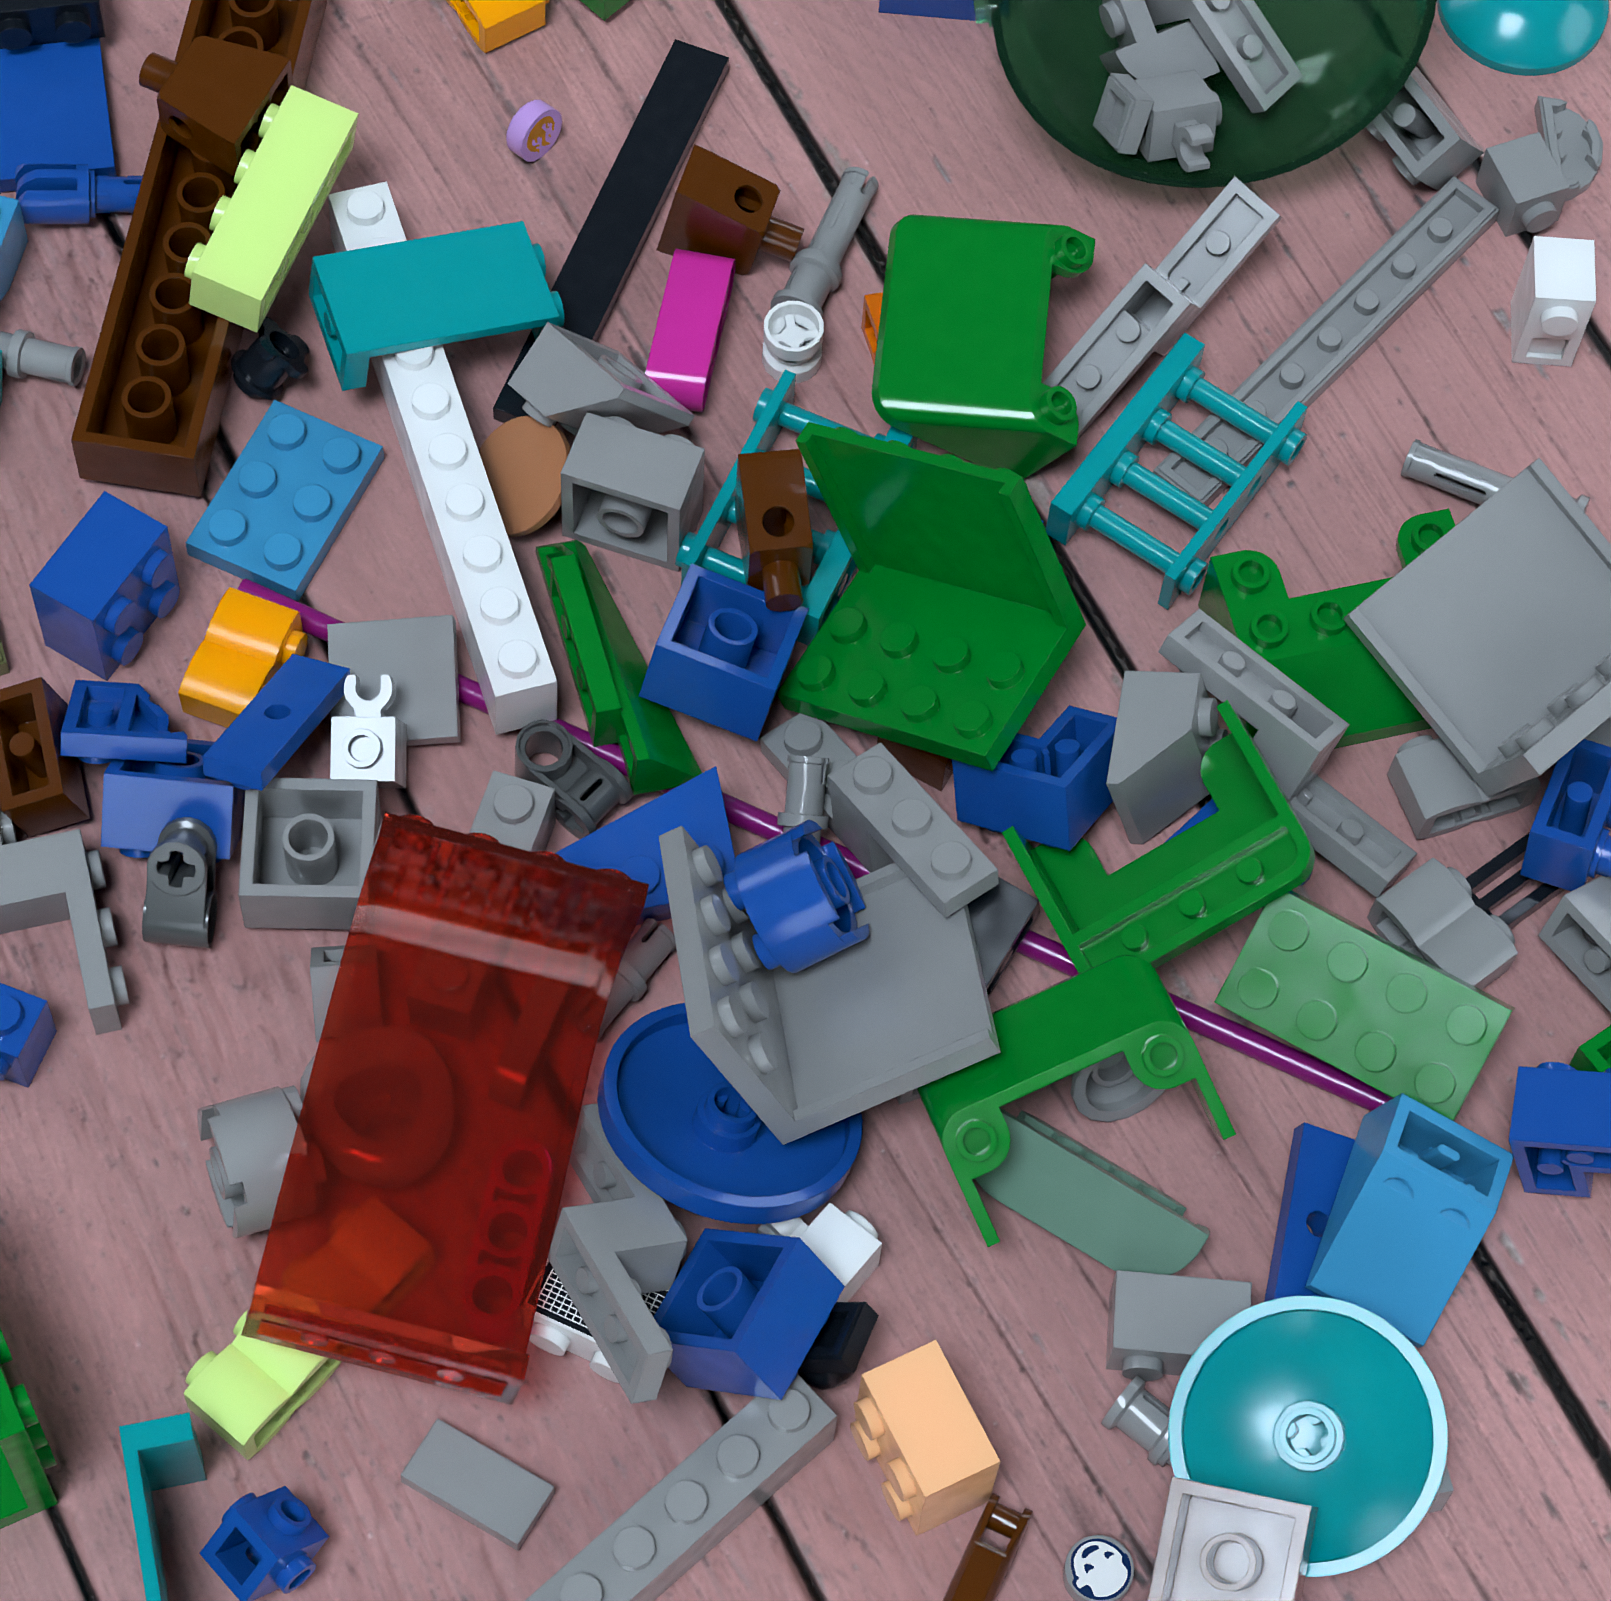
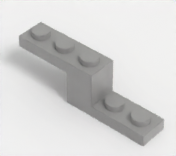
M1145 0L1154 26L1190 19L1252 114L1266 111L1303 77V74L1254 0Z
M1235 176L1156 269L1146 263L1139 269L1043 382V384L1050 387H1064L1073 395L1077 405L1076 413L1079 422L1077 440L1154 351L1163 356L1169 351L1283 218Z
M1198 609L1168 634L1158 653L1178 667L1180 672L1201 673L1206 690L1221 702L1228 700L1238 716L1245 719L1258 730L1253 739L1294 808L1313 849L1343 871L1354 883L1362 886L1376 898L1381 896L1407 870L1418 853L1318 776V773L1350 724L1201 609Z
M800 713L760 737L762 754L786 780L789 761H787L788 755L829 758L826 772L823 816H829L828 827L870 873L895 862L945 918L999 884L998 869L881 742L861 755L856 756L825 721Z
M0 811V934L71 919L88 1010L95 1033L99 1035L122 1030L118 1006L130 1004L122 965L111 968L109 966L106 948L117 946L118 941L110 907L98 909L94 890L106 888L99 850L86 852L80 829L17 842L14 822Z
M598 1103L581 1105L565 1155L594 1203L562 1208L547 1258L630 1403L656 1400L666 1369L671 1364L673 1349L668 1333L664 1328L659 1327L644 1302L642 1294L670 1289L675 1280L680 1262L686 1255L688 1240L683 1225L673 1217L662 1197L641 1183L623 1165L613 1151L601 1125Z

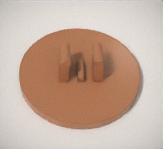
M521 416L503 423L487 437L479 449L508 537L524 536L536 531L547 523L561 506V471L570 452V446L565 435L557 426L552 425L550 428L531 416Z

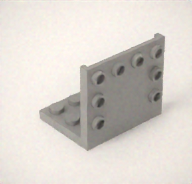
M1540 458L1532 462L1342 618L1487 796L1540 776L1611 717V544Z
M683 826L659 836L690 1037L782 1145L1001 1053L967 905L945 918L894 862L855 879L865 904V909L855 913L857 927L859 928L869 923V936L865 940L798 973H791L782 966L768 970L760 961L753 945L752 936L757 932L746 909L740 911L729 898L725 889L721 868L712 850L707 845L699 847Z

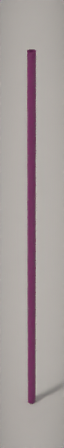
M247 578L242 580L237 589L299 611L303 631L328 642L327 624L345 623ZM458 674L459 702L489 715L479 683ZM559 718L553 720L564 726L571 735L595 755L605 759L618 769L622 775L628 777L619 745L614 743L593 747L588 731ZM669 788V789H664V790H659V791L665 794V793H667L668 791H670V790H672V789H674V788ZM722 792L729 823L766 840L783 832V826L777 825V816ZM822 836L820 838L821 846L832 842ZM835 843L855 879L870 873L848 848ZM1029 930L1017 950L1018 953L1071 977L1078 974L1063 944ZM1168 992L1185 1026L1193 1032L1369 1111L1393 1099L1389 1095L1324 1061Z

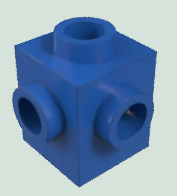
M283 1486L259 1497L254 1493H248L238 1499L224 1513L221 1519L222 1524L199 1554L240 1601H254L278 1589L287 1594L302 1585L315 1571L316 1564L312 1559L330 1536L311 1516L308 1507L296 1498L286 1486Z

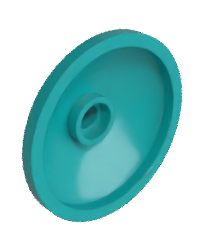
M1436 0L1438 14L1445 31L1464 53L1491 69L1521 76H1539L1556 73L1583 60L1592 52L1601 39L1609 14L1608 0Z

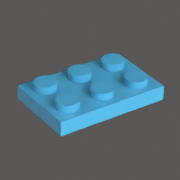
M274 400L187 539V554L241 579L247 578L293 600L299 601L384 460L383 446Z

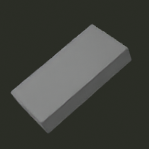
M438 1418L400 1475L401 1482L517 1551H519L555 1494L553 1485Z

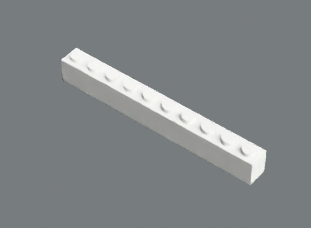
M387 181L328 195L331 239L336 253L407 241ZM443 345L371 357L495 734L498 735L521 729L529 723L538 720H557V679Z

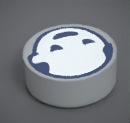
M1103 1535L1088 1536L1078 1541L1069 1551L1063 1567L1065 1588L1075 1601H1121L1129 1591L1134 1577V1564L1128 1550L1119 1541Z

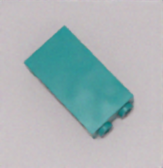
M523 221L312 257L308 295L342 391L366 387L370 357L526 329L532 330L536 340L547 322L559 327L564 325V308L561 297L557 291L550 292L545 279L546 263L542 248L538 243H531Z
M190 1413L119 1426L146 1601H169L152 1491L207 1480L203 1454Z

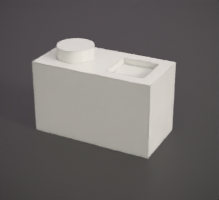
M1533 237L1511 299V354L1513 363L1571 367L1596 303L1594 240Z

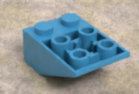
M1403 1093L1365 1114L1305 1287L1322 1297L1346 1301L1371 1311L1399 1330L1415 1347H1423L1496 1214L1514 1158L1513 1154Z

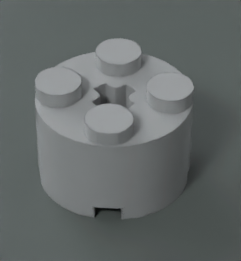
M294 1085L282 1089L276 1086L198 1109L197 1120L200 1140L214 1138L215 1146L209 1148L210 1160L205 1161L208 1175L223 1220L227 1228L233 1227V1237L235 1239L312 1217L316 1211L323 1209V1200L319 1185L326 1183L323 1162L315 1144L304 1147L298 1126L305 1124V1114L301 1098Z

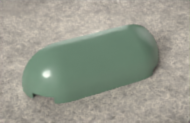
M1000 1108L1010 1132L1009 1152L1005 1160L997 1168L975 1178L977 1183L991 1197L1114 1271L1171 1275L1186 1267L1198 1255L1208 1239L1210 1231L1207 1227L1200 1224L1196 1225L1182 1217L1187 1209L1182 1204L1039 1118L1023 1110L1015 1117Z

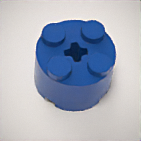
M806 820L740 853L735 858L734 870L723 876L725 889L733 904L740 911L746 909L757 932L752 936L755 951L760 961L768 970L782 966L791 973H798L865 940L869 936V923L859 928L857 927L855 913L865 909V904L853 873L833 841L821 846L812 835L822 829L812 820Z

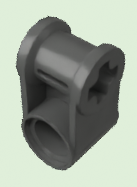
M538 720L531 722L523 727L518 734L515 745V777L555 788L556 819L575 837L582 839L597 830L596 824L617 803L625 805L633 797V790L629 782L618 769L605 759L595 755L571 735L564 726L555 721ZM544 752L552 754L558 761L551 765L542 766L533 763L529 758L534 754Z
M182 817L168 822L159 835L157 846L149 855L146 896L142 917V937L144 942L210 948L212 945L217 920V892L215 891L217 844L214 833L201 820ZM180 852L183 853V859H184V861L181 860V853H180Z

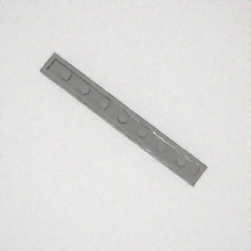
M1453 176L1277 348L1231 396L1277 424L1282 422L1297 401L1309 407L1496 222L1500 209ZM1211 413L1192 432L1193 435L1246 467L1264 445L1214 413ZM1174 451L1153 470L1154 474L1206 506H1209L1229 486Z

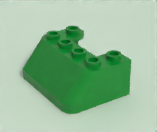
M1449 508L1415 515L1403 523L1396 539V551L1402 568L1406 567L1455 526ZM1242 550L1210 557L1198 603L1199 609L1350 724L1334 749L1432 728L1342 619L1391 578L1289 598L1277 565L1267 555L1253 550ZM1240 718L1252 738H1254L1258 730L1245 719Z
M1228 700L1216 707L1231 734L1209 747L1202 758L1200 768L1202 781L1219 809L1215 814L1108 875L1095 850L1083 838L1068 851L1061 848L1048 847L1043 844L1033 848L1013 826L1002 832L1078 973L1120 955L1137 956L1150 963L1156 969L1298 887L1311 874L1315 862L1313 846L1294 808L1250 732Z

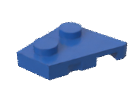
M75 680L61 730L60 756L77 757L79 760L89 764H105L111 762L112 759L187 763L188 736L184 731L171 733L168 730L169 715L159 705L150 701V695L140 684Z

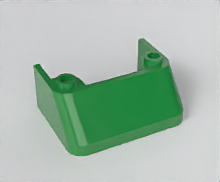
M1120 955L993 1012L992 1016L1001 1053L916 1088L987 1247L999 1243L1000 1240L973 1179L997 1168L1005 1160L1009 1152L1010 1132L999 1107L1123 1051L1133 1074L1143 1084L1151 1088L1171 1089L1191 1080L1213 1131L1223 1140L1236 1135L1198 1049L1157 971L1150 963L1133 955Z

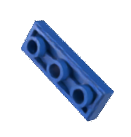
M292 654L202 756L204 775L230 782L239 789L262 791L344 695L345 679L347 675H350V668Z
M1305 1122L1294 1129L1264 1302L1290 1296H1320L1305 1286L1355 1142L1354 1139Z

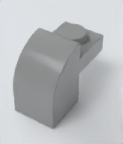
M1102 0L1103 4L1099 6L1101 22L1107 34L1111 38L1116 37L1119 44L1118 48L1099 55L1102 64L1109 74H1129L1136 80L1196 70L1201 78L1204 79L1220 72L1214 55L1190 19L1156 31L1145 0Z

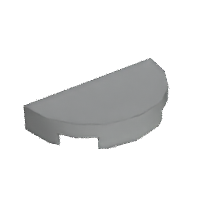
M1538 96L1534 107L1537 129L1570 186L1565 200L1569 201L1586 191L1597 175L1602 163L1603 141L1596 124L1591 119H1588L1586 122L1578 113L1566 108V101Z

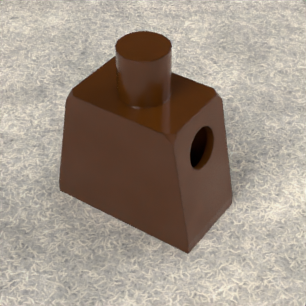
M203 35L194 38L179 62L155 52L149 54L140 70L139 84L158 93L157 105L161 128L168 136L235 177L237 167L244 152L247 149L256 152L263 139L258 136L268 107L271 103L278 106L281 105L290 86L293 85L291 60L288 57Z
M694 144L676 190L657 251L673 256L677 248L736 259L735 274L747 275L750 273L758 249L791 262L805 228L771 216L781 191L776 184Z
M799 449L738 454L735 517L746 585L764 590L765 604L769 610L782 612L796 609L804 601L802 587L810 583L813 540L802 454Z

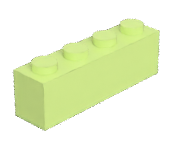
M293 85L290 86L280 106L274 103L270 104L260 125L258 136L263 139L256 152L250 149L244 152L235 173L234 183L238 184L232 198L223 195L219 199L209 225V229L214 231L207 245L198 242L187 261L184 277L191 279L190 305L256 333L258 332L353 148L359 113Z

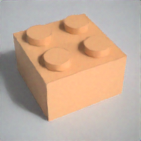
M934 1340L861 1375L858 1399L854 1402L856 1421L850 1423V1427L863 1457L867 1461L876 1457L887 1481L881 1483V1488L894 1517L898 1521L907 1518L915 1535L918 1536L987 1503L992 1494L1000 1459L938 1342Z

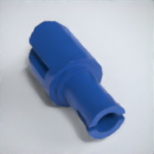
M21 164L17 166L15 171L16 199L20 202L24 224H89V219L95 218V213H133L143 175H95L94 170L88 169V164Z

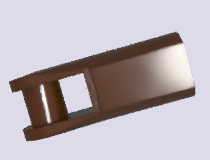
M992 1493L942 1601H995L1025 1535L1033 1511L1025 1508L1021 1514L999 1504L1000 1496ZM987 1528L1011 1539L1005 1552L981 1541Z

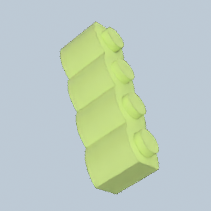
M373 1197L360 1208L351 1205L342 1211L328 1230L327 1236L330 1238L328 1244L312 1257L308 1253L298 1257L289 1266L280 1283L284 1288L280 1294L266 1305L261 1302L252 1305L236 1323L233 1333L236 1335L234 1341L218 1355L214 1351L206 1353L194 1364L186 1377L185 1382L189 1386L183 1394L188 1408L247 1460L258 1453L279 1432L294 1411L322 1387L340 1363L374 1332L388 1312L400 1304L417 1287L435 1264L433 1248Z

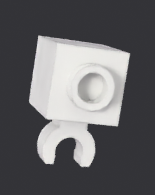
M830 1202L809 1226L798 1217L783 1222L761 1224L757 1230L759 1234L800 1237L845 1286L836 1302H848L879 1266L882 1242L877 1239L878 1233L875 1228L860 1214L851 1210L844 1214Z

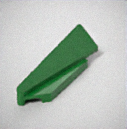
M578 540L537 546V559L593 747L614 743L619 744L634 795L675 788L702 774L670 709L639 697L648 666L586 546Z

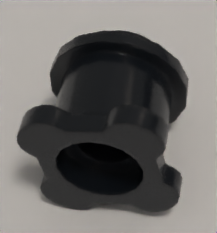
M265 317L258 330L259 337L247 350L236 351L231 358V367L234 372L233 378L236 385L245 394L256 399L274 400L281 395L284 389L283 383L289 376L295 379H302L308 372L304 359L309 353V348L299 336L289 334L281 329L274 320Z

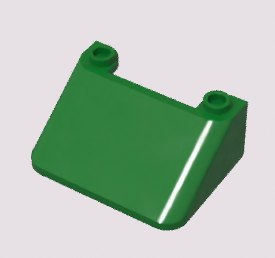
M916 214L907 215L894 224L889 237L871 393L874 407L879 416L890 426L959 457L992 469L998 467L1010 469L1022 476L1023 479L1077 446L1079 422L1076 413L1077 405L1073 395L1064 387H1050L1041 383L1051 279L1057 275L1065 278H1075L1087 271L1093 263L1095 239L1071 227L1053 224Z

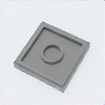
M453 615L327 624L329 663L350 668V675H357L360 678L359 693L362 699L372 700L379 695L381 675H390L393 678L396 686V696L393 704L385 711V717H397L407 724V746L461 742L456 620ZM345 695L331 709L330 717H354V708L347 702Z

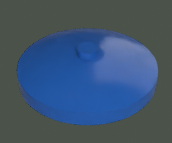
M685 1003L658 1009L630 1025L613 1045L598 1086L597 1103L601 1125L610 1146L623 1165L641 1183L663 1199L682 1209L714 1220L738 1224H770L791 1220L812 1212L826 1203L842 1187L849 1175L861 1144L862 1115L860 1112L782 1145L690 1037Z

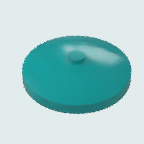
M1290 1296L1262 1302L1241 1311L1217 1327L1200 1344L1184 1368L1174 1392L1168 1423V1445L1175 1477L1319 1507L1306 1577H1324L1355 1571L1376 1562L1400 1546L1418 1528L1435 1502L1443 1482L1449 1451V1426L1442 1393L1431 1369L1415 1346L1399 1330L1371 1311L1346 1301L1321 1296Z

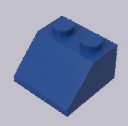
M188 739L187 763L112 759L103 777L101 847L119 848V852L128 857L148 858L152 850L157 846L159 835L168 822L176 818L191 817L201 820L214 833L217 844L216 863L222 859L230 860L241 838L245 790L234 787L230 782L204 775L202 756L215 742Z

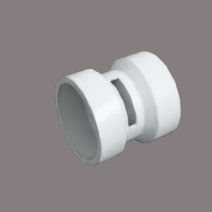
M802 301L782 302L769 310L764 319L762 363L766 372L775 380L779 381L784 370H788L796 374L795 384L808 381L817 373L821 366L824 322L820 313L812 305Z

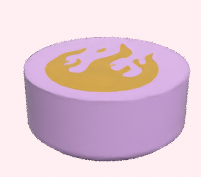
M533 100L526 103L517 111L509 124L506 135L509 150L527 162H534L540 159L551 149L559 136L562 126L560 112L542 100Z

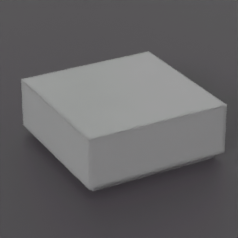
M1111 73L1108 77L1093 127L1118 153L1136 155L1154 100L1129 74Z

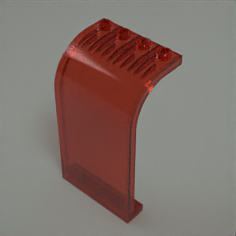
M388 812L384 813L334 982L244 1322L242 1336L497 1402L513 1404L525 1380L530 1357L529 1354H526L598 1035L623 954L644 909L649 884L632 880L628 875L618 870H595L566 862L561 856L549 851L530 852L504 845L487 834L476 832L464 834L435 826L430 820L418 815L406 814L399 816Z

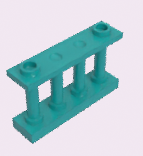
M1187 333L1182 335L1051 501L1046 524L1047 535L1063 545L1069 542L1079 527L1085 531L1093 528L1164 572L1165 575L1158 604L1167 610L1181 592L1191 595L1196 590L1208 569L1209 564L1205 562L1280 462L1289 466L1298 456L1307 439V434L1301 431L1307 406L1297 401L1280 424L1272 421L1204 379L1205 372L1199 368L1205 344ZM1179 400L1184 403L1193 400L1264 445L1246 467L1172 422V414L1169 412ZM1146 442L1151 445L1159 442L1225 482L1231 488L1213 510L1138 464L1139 456H1137V453ZM1113 484L1118 488L1127 485L1195 527L1198 531L1183 551L1179 553L1106 508V500L1103 497Z
M784 370L775 389L765 388L760 395L753 414V422H756L740 454L768 452L771 450L782 427L800 434L808 422L831 428L845 427L856 432L858 435L886 442L890 440L900 441L913 449L917 447L918 438L892 426L886 436L877 433L875 437H871L795 406L796 374ZM738 458L698 533L695 534L689 531L680 545L675 565L682 568L681 585L691 563L746 584L742 559L718 550L731 523L736 524L735 495ZM803 467L807 495L825 502L810 470ZM811 529L813 540L812 556L815 557L814 563L819 566L810 583L802 587L804 601L801 606L809 608L797 639L798 642L808 646L848 588L858 569L839 529L836 532L827 529L824 534Z

